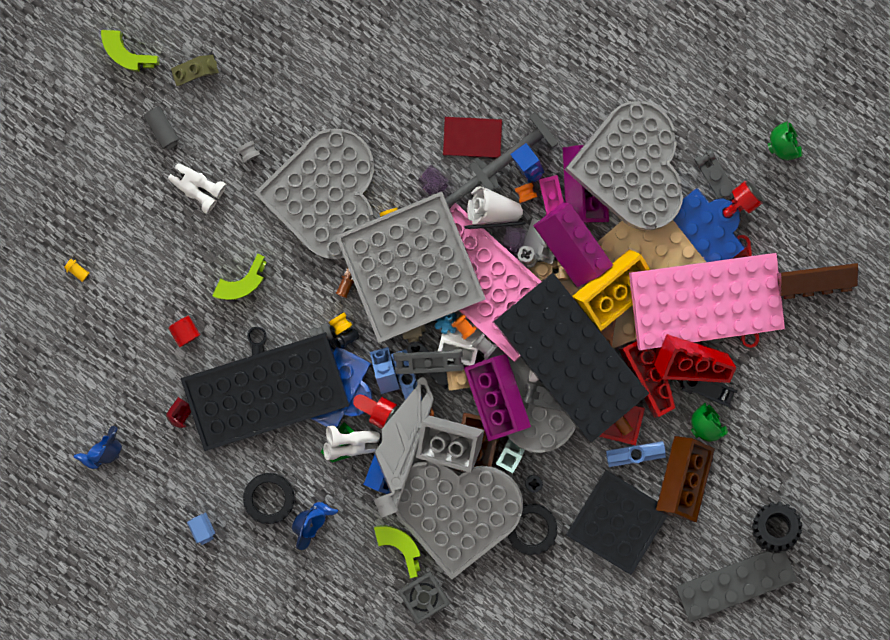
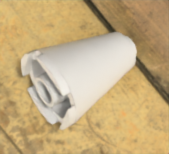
M476 187L471 193L474 195L473 199L468 201V219L473 221L472 224L474 225L517 222L523 215V209L519 203L485 187Z

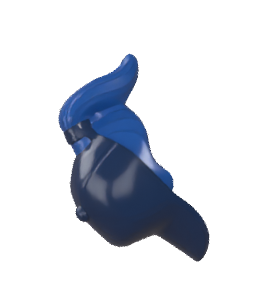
M111 426L108 435L103 436L102 441L94 445L88 454L79 453L74 455L73 458L91 469H97L102 464L111 463L118 459L122 449L121 443L116 439L118 428Z
M317 502L310 510L300 512L292 524V531L298 535L296 548L298 550H305L309 546L311 538L315 537L317 530L324 524L326 515H335L338 510L332 509L322 502Z

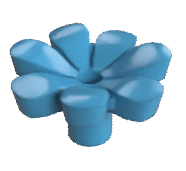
M452 313L437 319L436 321L438 322L435 324V328H442V334H447L448 330L451 333H455L456 327L453 328L451 324L455 321L457 315Z

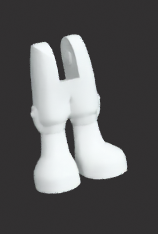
M178 163L175 168L182 174L184 173V177L180 180L178 177L170 174L168 179L183 191L187 197L198 200L202 204V211L205 214H209L217 200L201 192L198 187L204 188L219 199L227 184L222 181L212 183L202 173H198Z
M328 426L326 429L328 442L324 444L323 448L324 457L326 460H334L345 455L356 456L373 453L378 448L376 442H379L380 434L375 431H356L350 434H341L335 426Z

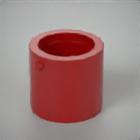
M189 315L168 327L179 348L200 336Z

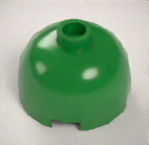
M788 121L776 126L771 131L770 143H768L771 154L775 153L779 159L785 161L793 160L803 155L802 147L798 146L796 139L798 137L797 133Z
M706 403L699 406L691 417V425L693 427L691 431L696 438L700 437L704 441L713 442L727 435L728 431L726 426L722 427L718 419L720 416L711 405L707 406Z

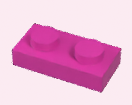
M558 175L539 179L546 215L564 202Z

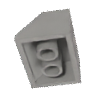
M429 415L422 422L416 458L471 473L481 449L484 430Z

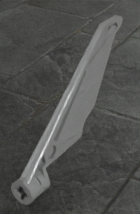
M423 377L417 380L416 388L382 428V442L374 452L390 490V493L374 499L381 518L399 511L398 505L418 449L422 422L429 416L434 401L427 381ZM421 385H424L427 393L421 400Z

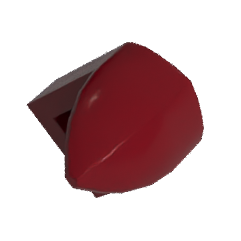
M178 397L166 413L168 422L175 427L185 428L184 422L191 413L189 403Z

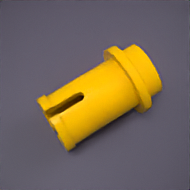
M70 259L64 267L66 272H70L83 282L90 272L78 265L76 260Z

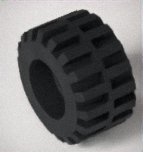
M772 502L769 505L763 506L756 514L752 524L753 537L756 538V543H759L762 549H768V552L776 551V553H780L781 551H788L789 548L796 544L802 533L801 517L796 514L794 508H790L789 504L783 505L782 502L774 504ZM778 517L787 523L788 533L784 537L776 538L767 532L766 523L770 518Z

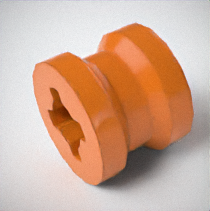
M533 183L515 188V192L520 197L519 203L538 197L533 191Z

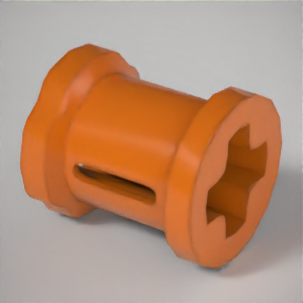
M464 314L451 324L453 328L456 327L462 334L463 340L472 335L477 329L475 326H471L465 319L466 316Z

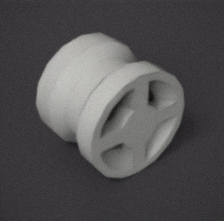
M250 141L236 149L242 155L243 163L249 162L260 155V152L254 147V141Z

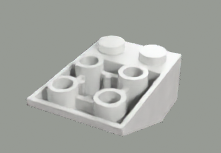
M460 311L454 312L457 318L463 315ZM465 318L471 324L472 327L475 326L472 322ZM477 328L472 335L463 340L462 334L457 329L455 333H451L448 330L447 334H442L438 351L461 349L463 352L461 362L465 365L475 364L478 348H473L472 344L482 332Z

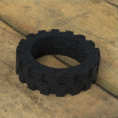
M263 473L253 478L247 484L243 494V504L246 512L253 520L262 524H274L285 519L292 511L295 494L292 485L283 476L276 473ZM263 483H275L284 492V506L275 514L262 513L254 505V491Z
M535 503L524 504L522 516L529 513L542 516L547 522L548 533L542 542L535 545L523 543L517 537L516 528L508 535V539L519 552L527 555H538L547 551L554 544L558 533L557 522L551 511L544 506Z

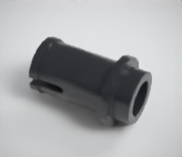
M351 329L342 335H336L334 343L337 348L344 349L348 344L359 340V334L356 329Z

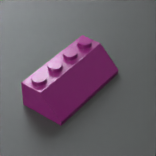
M584 145L562 147L564 169ZM564 170L565 203L572 205L584 223L609 222V209Z
M561 203L533 225L576 287L598 278L613 266L570 203Z
M506 354L464 368L488 441L531 427Z

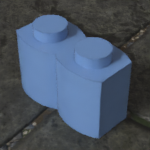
M203 513L187 522L196 543L200 542L203 545L214 539L215 531L207 513Z

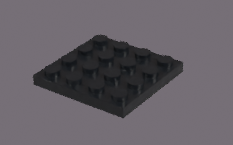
M605 469L565 535L632 575L668 515L656 510L658 501Z

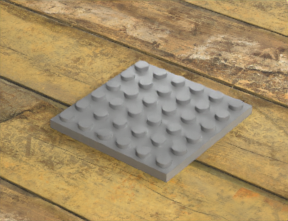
M442 191L336 235L378 343L486 300Z

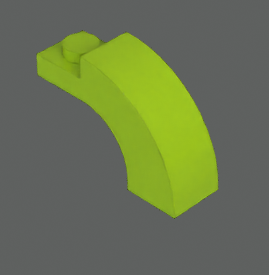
M101 30L102 43L106 52L123 68L140 72V65L148 69H154V65H159L160 58L158 56L136 55L128 52L124 47L123 33L121 31Z
M257 253L248 274L239 281L228 282L220 279L212 296L219 299L235 300L254 292L264 280V277L258 275L259 271L263 272L267 262L264 260L266 257Z
M374 526L378 546L391 545L398 548L405 557L410 578L418 577L417 572L421 570L418 560H414V557L421 556L412 537L403 530L393 526Z

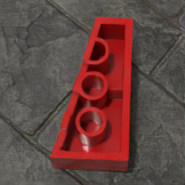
M669 334L666 335L654 363L661 378L670 380L730 383L737 368L728 353Z
M636 340L619 349L626 365L649 392L644 399L653 417H660L675 409L668 379H662L654 366L661 347L638 350Z

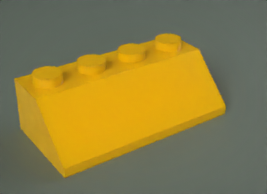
M629 249L612 263L613 266L598 278L591 280L572 296L599 331H602L633 305L629 273L650 270L642 255Z

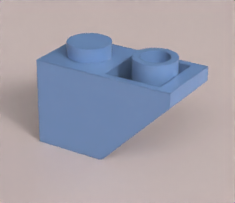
M386 347L370 352L381 394L400 389L389 348Z

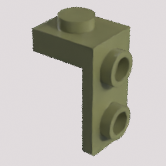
M213 55L198 56L171 68L176 86L183 85L202 76H211L219 73Z

